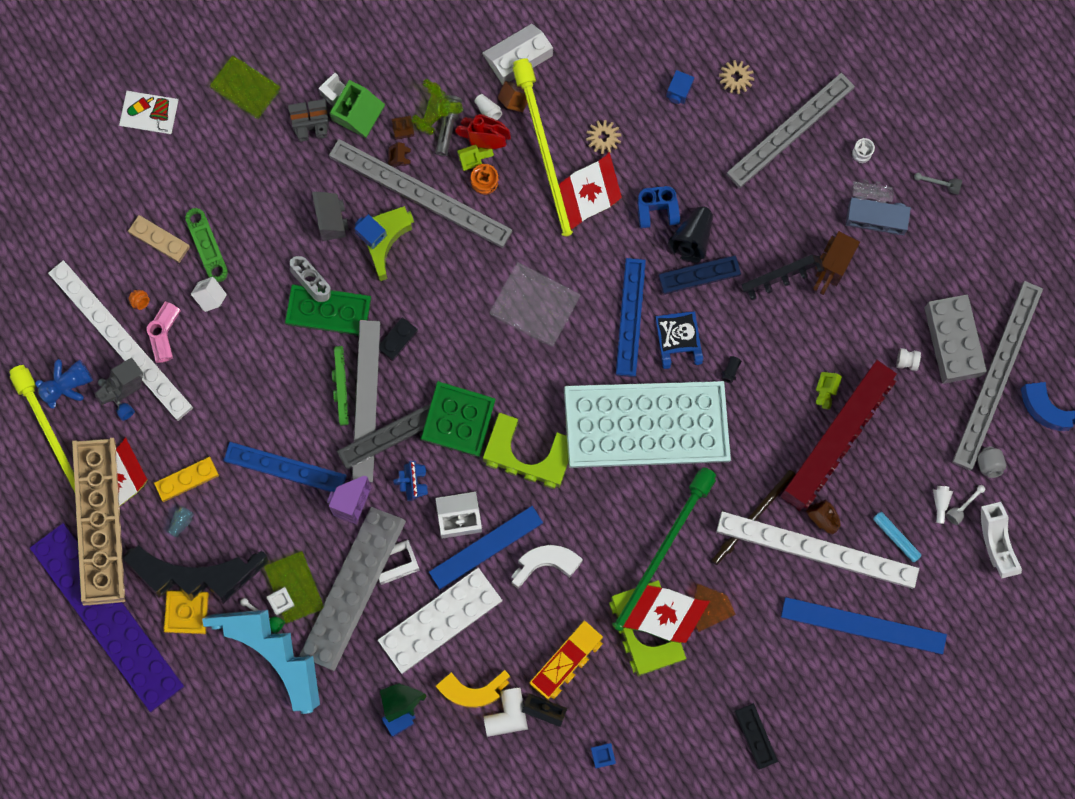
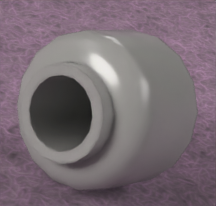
M992 446L985 447L977 456L980 471L983 475L988 476V478L999 477L1006 469V461L1000 449Z

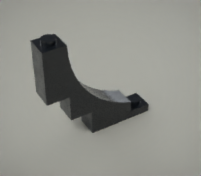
M139 545L128 550L123 558L126 566L158 598L175 585L192 601L207 587L223 604L269 563L267 555L261 550L258 554H253L248 559L247 564L237 557L228 562L209 567H182L164 562L152 556Z

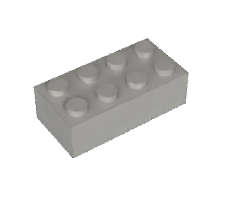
M968 294L928 302L924 309L942 384L982 377L987 371Z

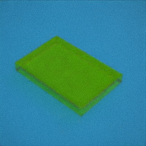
M233 55L210 84L211 89L257 119L261 117L281 90L279 85Z
M303 551L264 566L273 591L276 592L285 587L295 605L282 613L286 624L323 609V602Z

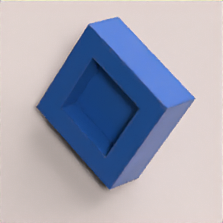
M611 743L591 748L595 769L616 764Z

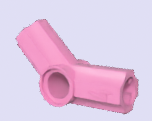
M166 301L154 320L147 326V333L150 337L156 363H163L173 359L168 331L181 312L175 305ZM162 328V332L159 335H153L154 329Z

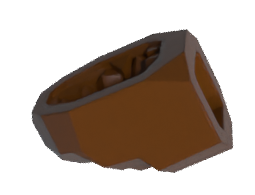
M826 499L815 502L807 509L806 512L809 518L824 532L834 534L839 530V515L833 505Z

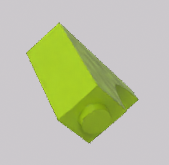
M405 206L372 217L386 230L387 234L374 249L368 246L380 281L388 279L386 274V258L391 246L400 236L412 230L411 223H414L411 211L407 212Z

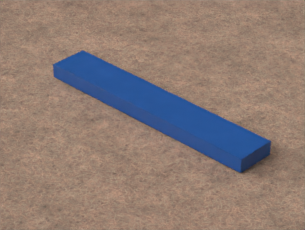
M626 258L616 376L636 377L646 260Z
M229 442L224 462L328 492H335L336 487L345 484L347 478L346 474Z
M533 506L435 567L429 571V574L441 590L541 526L543 521Z

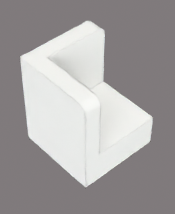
M334 73L319 87V92L334 107L345 85L339 80L338 75Z
M214 277L199 281L191 293L205 312L220 307L226 297L225 291Z

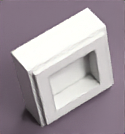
M285 587L267 596L276 616L295 606Z

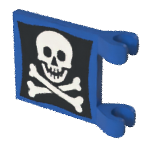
M695 311L655 317L663 369L671 368L670 354L693 351L694 364L701 365L703 363V354Z

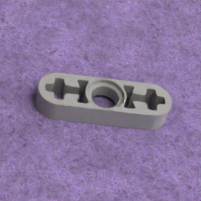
M302 256L293 257L290 260V272L316 301H327L331 296L330 285L306 258ZM308 276H312L315 278V280L309 282L306 281L305 278Z

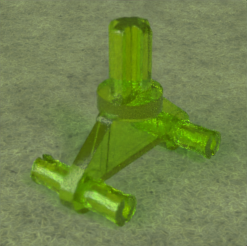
M425 79L423 86L431 94L424 118L421 119L418 115H414L411 121L417 125L420 131H425L432 135L435 131L432 125L438 119L449 114H460V112H463V108L460 102H449L444 96L446 93L439 84Z

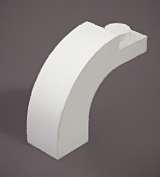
M998 502L982 506V531L993 567L997 568L1001 579L1021 574L1022 568L1014 554L1009 539L1008 515L1002 503Z
M546 545L537 547L527 552L518 560L523 569L518 568L512 575L514 579L512 585L519 589L535 569L542 566L555 567L570 578L583 559L573 551L561 546Z

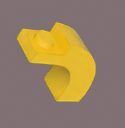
M504 670L487 686L472 689L461 684L451 672L436 685V688L446 699L456 705L466 708H479L492 704L500 698L496 690L502 691L510 683L508 681L510 675Z

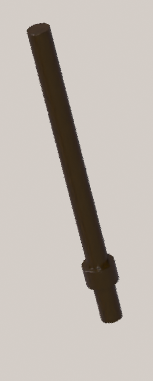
M789 470L747 519L756 521L796 474ZM731 537L728 541L725 540L720 546L721 549L711 561L718 565L727 554H730L735 549L734 545L740 539Z

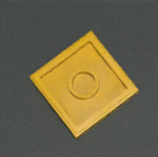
M167 591L164 633L206 634L207 627H203L202 619L207 617L209 593L201 592L190 601L181 591Z

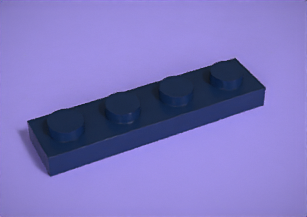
M735 255L662 273L658 277L663 295L738 277L741 276V271Z

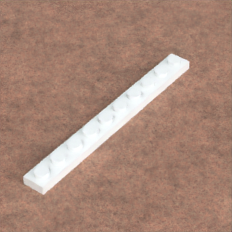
M64 260L48 273L125 361L131 357L144 373L142 381L177 421L193 409L191 404Z
M721 512L717 533L911 589L915 588L919 571L917 567L726 512Z

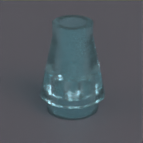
M180 506L179 509L175 510L167 532L177 538L193 521L194 513Z

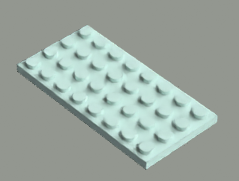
M724 381L564 387L569 468L731 461Z

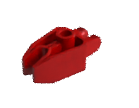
M483 114L476 115L473 119L463 118L461 120L462 126L459 125L455 129L457 135L469 139L471 146L476 144L479 148H502L507 145L506 140L511 139L509 129L502 122Z

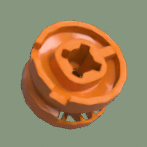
M489 164L476 166L471 173L472 188L482 195L494 192L498 186L497 170Z

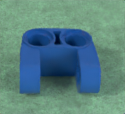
M653 187L640 191L637 202L640 229L650 228L649 211L667 209L669 225L680 224L679 205L676 192L672 187ZM667 194L671 197V200L665 201L661 196ZM645 196L650 197L652 201L645 203L642 201V198Z

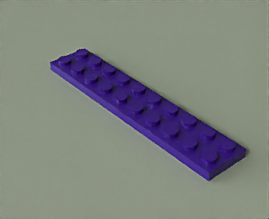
M64 523L30 547L31 551L150 712H153L185 687L123 602L83 606L81 602L78 541Z

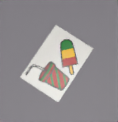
M126 91L119 126L171 134L179 99Z

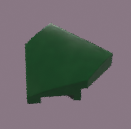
M400 683L380 690L384 714L388 722L407 713L414 716V709L419 701H424L427 697L425 693Z

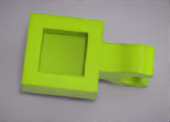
M476 144L457 151L463 171L482 164L481 159L494 155L493 149H478Z
M821 372L816 391L820 393L816 400L817 405H822L823 409L831 408V395L837 394L842 376L836 373Z

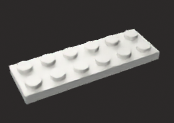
M477 568L378 639V642L401 674H403L500 604L502 599L481 570Z

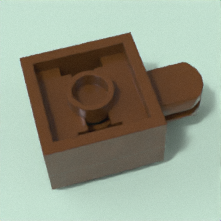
M838 231L836 237L831 236L820 257L824 271H817L815 276L818 277V280L813 288L814 291H817L822 280L826 281L820 292L822 295H824L829 284L837 287L860 241Z

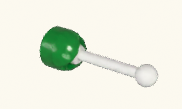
M246 598L240 600L242 606H247L252 611H259L248 603ZM279 617L269 618L271 632L278 634L283 628L285 621Z

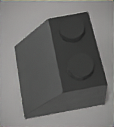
M312 192L322 241L346 237L345 230H349L347 218H342L341 212L345 211L343 199L339 200L336 193Z

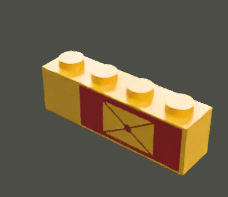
M584 620L529 682V685L546 700L550 698L554 700L562 691L560 686L564 682L568 684L575 677L576 674L573 673L578 666L582 668L589 661L587 657L591 651L596 653L603 645L601 642L603 636Z

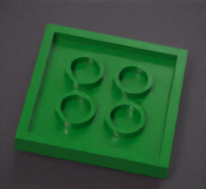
M437 381L420 440L479 457L496 398Z

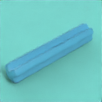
M879 512L873 518L876 524L912 562H916L921 557V553L882 512Z

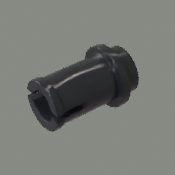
M730 356L725 371L721 373V379L727 383L735 381L737 378L735 375L742 361L737 357Z

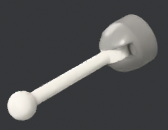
M979 485L977 491L961 508L954 507L945 514L947 519L952 524L959 525L964 518L963 510L980 493L985 491V487Z

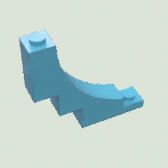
M268 610L211 614L202 619L203 627L211 626L212 629L223 628L225 637L245 643L271 663L286 686L293 711H301V714L313 712V709L320 705L313 656L294 657L291 633L271 634Z

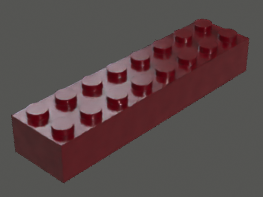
M875 361L780 498L799 511L803 507L808 508L817 496L814 494L815 490L819 492L828 480L825 476H830L840 463L837 459H842L851 446L848 443L851 442L853 444L862 432L860 426L864 427L874 413L871 410L876 411L885 399L883 394L887 395L897 382L894 380V377L897 375L896 372L880 361Z

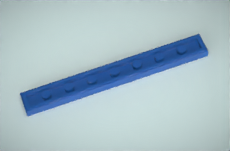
M787 597L784 598L781 618L935 654L943 655L947 634Z

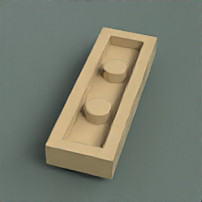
M140 215L128 230L129 234L178 263L181 262L190 248L189 244Z

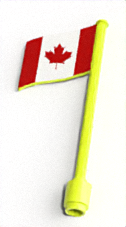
M528 58L520 59L513 62L514 77L517 87H522L525 92L563 232L561 235L567 237L573 233L571 230L585 219L610 208L622 198L610 152L599 161L576 171L558 184L532 89L533 83L536 82L533 67Z
M24 365L16 366L9 371L10 379L18 395L23 394V396L27 397L75 492L74 472L34 395V389L37 387L28 368H25ZM126 437L116 448L119 506L137 494L147 482V478Z

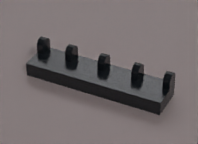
M812 254L741 285L743 291L749 293L751 300L757 299L755 292L765 288L768 294L772 293V284L783 281V284L788 286L790 285L789 277L800 273L801 277L805 279L808 277L806 270L816 266L818 271L822 272L824 267L820 256Z

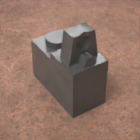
M132 357L111 369L110 378L106 379L105 385L95 393V397L101 405L113 400L117 403L140 389L144 373Z

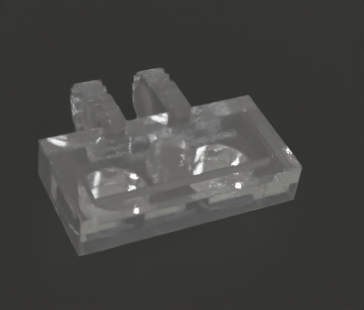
M864 179L863 183L853 182L852 195L857 199L866 200L870 198L880 203L893 201V187L881 186V182L876 181L873 185Z

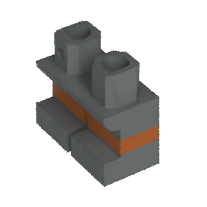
M325 99L308 102L311 120H309L306 102L288 105L294 134L297 135L299 142L309 140L308 131L314 130L316 131L317 138H327L329 120Z

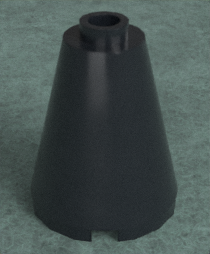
M704 206L695 208L670 237L668 248L674 255L677 252L681 255L680 259L691 263H699L701 259L704 260L713 221L711 210Z

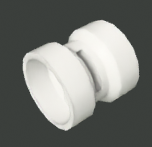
M867 138L858 140L852 151L853 159L859 163L869 161L875 150L874 143Z
M900 348L896 367L901 369L909 367L910 370L917 371L921 352L915 350L909 352L907 349Z

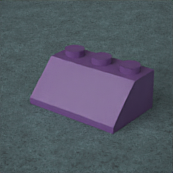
M367 476L359 477L338 486L335 492L331 491L327 503H329L333 516L357 525L372 488Z

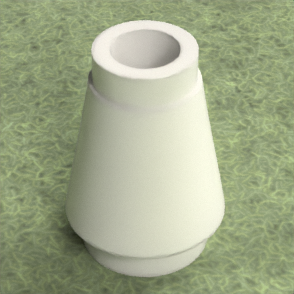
M483 94L476 97L474 102L483 115L495 120L501 117L502 111L497 104Z

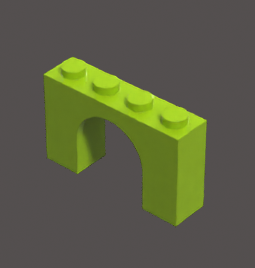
M499 413L483 456V462H486V466L493 469L503 468L506 473L514 476L517 473L524 475V479L531 482H536V480L544 482L543 485L551 489H555V487L560 488L569 463L567 436L557 432L551 451L545 460L534 465L524 464L517 460L511 451V442L518 425V419Z
M659 580L648 584L649 586L661 588ZM635 588L611 597L612 602H609L612 614L616 613L617 617H619ZM623 628L622 631H618L619 634L623 633L626 641H623V646L626 653L630 652L632 661H629L632 672H637L638 676L686 660L681 643L669 642L661 646L650 647L639 642L632 629Z

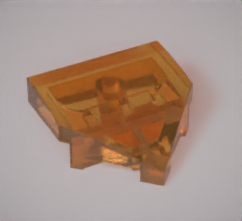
M697 584L693 599L710 601L695 626L698 632L736 615L726 594L705 587L702 584Z

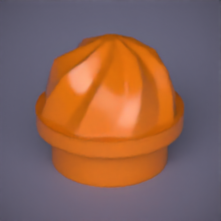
M140 289L131 292L128 298L131 306L138 310L146 308L150 302L148 294Z

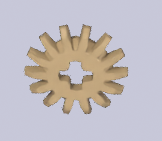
M733 60V66L727 62L728 69L721 68L725 73L719 74V77H724L720 84L726 83L724 86L725 90L730 87V93H733V90L736 89L737 94H740V89H743L744 92L747 91L746 85L751 88L752 84L749 80L754 81V78L749 75L754 72L747 71L750 67L749 65L743 68V61L737 66L736 60ZM735 72H739V76H742L738 82L734 81L735 79L731 77V75H735Z
M604 120L603 125L596 121L598 127L590 126L593 131H587V134H590L591 137L586 138V141H592L588 146H595L594 152L601 149V154H604L605 149L608 150V153H611V147L615 150L617 149L615 142L620 144L621 141L617 137L622 136L621 133H615L619 130V127L612 129L614 123L611 122L607 126V120ZM601 132H605L606 135L610 136L605 142L598 138V136H601Z

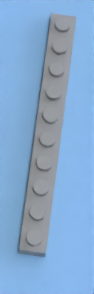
M338 139L329 154V157L338 163L501 248H504L512 234V229L340 139Z
M1026 281L1022 283L953 458V464L970 471L973 469L1043 288Z

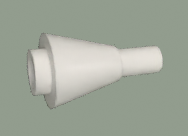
M937 486V490L933 489L937 510L936 523L944 524L945 510L947 511L953 491H949L947 486Z

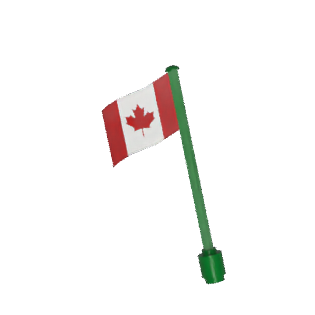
M703 467L695 475L689 485L691 495L618 619L612 624L614 629L622 631L623 628L643 631L676 643H686L710 601L693 599L670 589L649 586L648 583L697 500L701 499V497L706 498L716 482V474L712 470Z

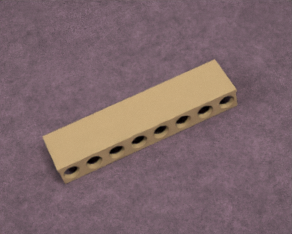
M114 438L72 441L81 602L83 606L125 602L116 441Z

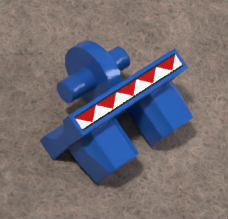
M409 461L408 464L404 465V471L398 472L399 478L394 479L393 483L394 485H400V492H406L407 501H413L418 497L428 494L426 484H417V477H424L426 475L425 465Z

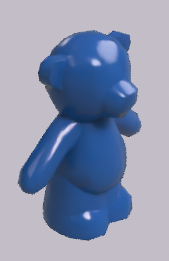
M58 359L54 363V380L45 382L37 380L35 384L38 387L40 398L48 403L50 408H55L56 401L62 394L74 400L82 401L84 396L72 389L92 382L93 378L81 359L62 374V361Z

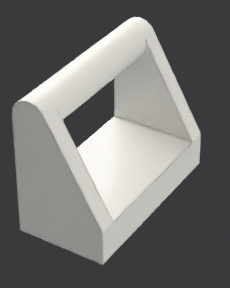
M409 540L395 544L390 555L408 549L412 562L381 573L379 577L381 585L420 571Z

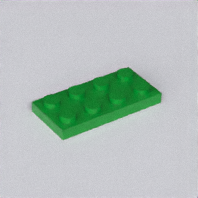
M292 285L285 324L359 336V321L368 320L372 298L367 295L331 290V296L327 301L318 302L303 286Z

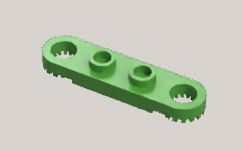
M192 208L188 210L185 218L209 278L214 277L217 282H222L226 279L228 270L205 213L201 209ZM199 214L201 215V220L195 224L191 222V216ZM221 267L223 269L222 275L218 277L212 275L214 268Z
M335 346L336 370H332L333 382L337 383V390H333L334 402H338L339 423L342 426L349 425L345 358L343 357V346Z

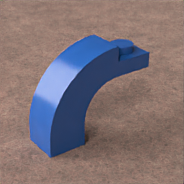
M1046 382L1025 384L1021 388L1024 405L1029 414L1038 423L1057 431H1069L1073 428V422L1075 425V411H1063L1055 407L1049 400Z

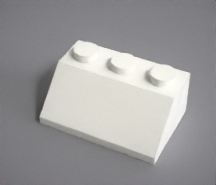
M530 24L482 54L502 85H504L505 81L510 82L515 79L512 69L514 61L528 58L532 67H535L553 56V47L544 33L533 24Z

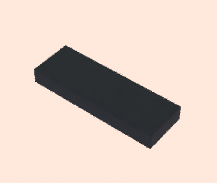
M754 703L734 711L758 770L777 763V757Z

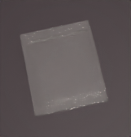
M517 262L489 314L534 339L553 347L566 322H568L581 294Z

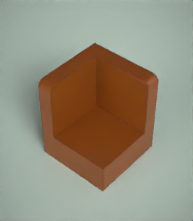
M505 81L498 99L507 109L524 112L527 105L524 89L517 87L516 83Z

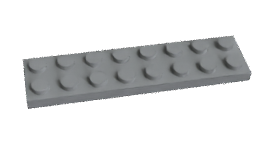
M373 507L370 508L299 656H313L314 663L335 671L406 521Z

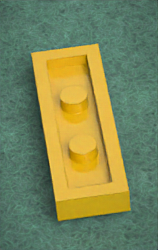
M208 457L154 484L161 500L165 502L218 477L219 474L211 457Z

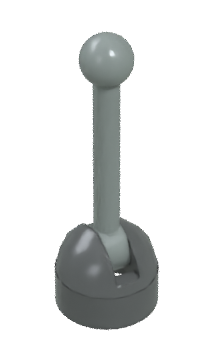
M920 173L914 175V179L917 181L925 180L945 185L950 193L959 195L962 184L961 179L953 178L945 182L922 176Z

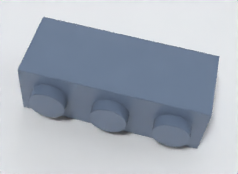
M862 196L852 197L848 205L845 226L905 235L908 230L911 207H906L903 203L888 204L886 201L879 199L874 201L866 200Z

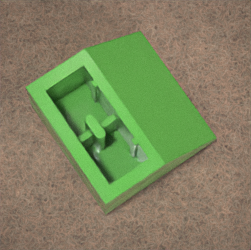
M349 80L332 108L330 115L333 122L367 138L385 104L368 89Z

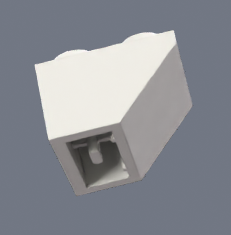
M476 492L436 498L442 538L482 532Z

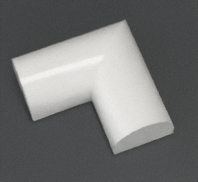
M521 688L500 691L504 712L483 716L487 737L528 730L526 715L522 712L524 704Z

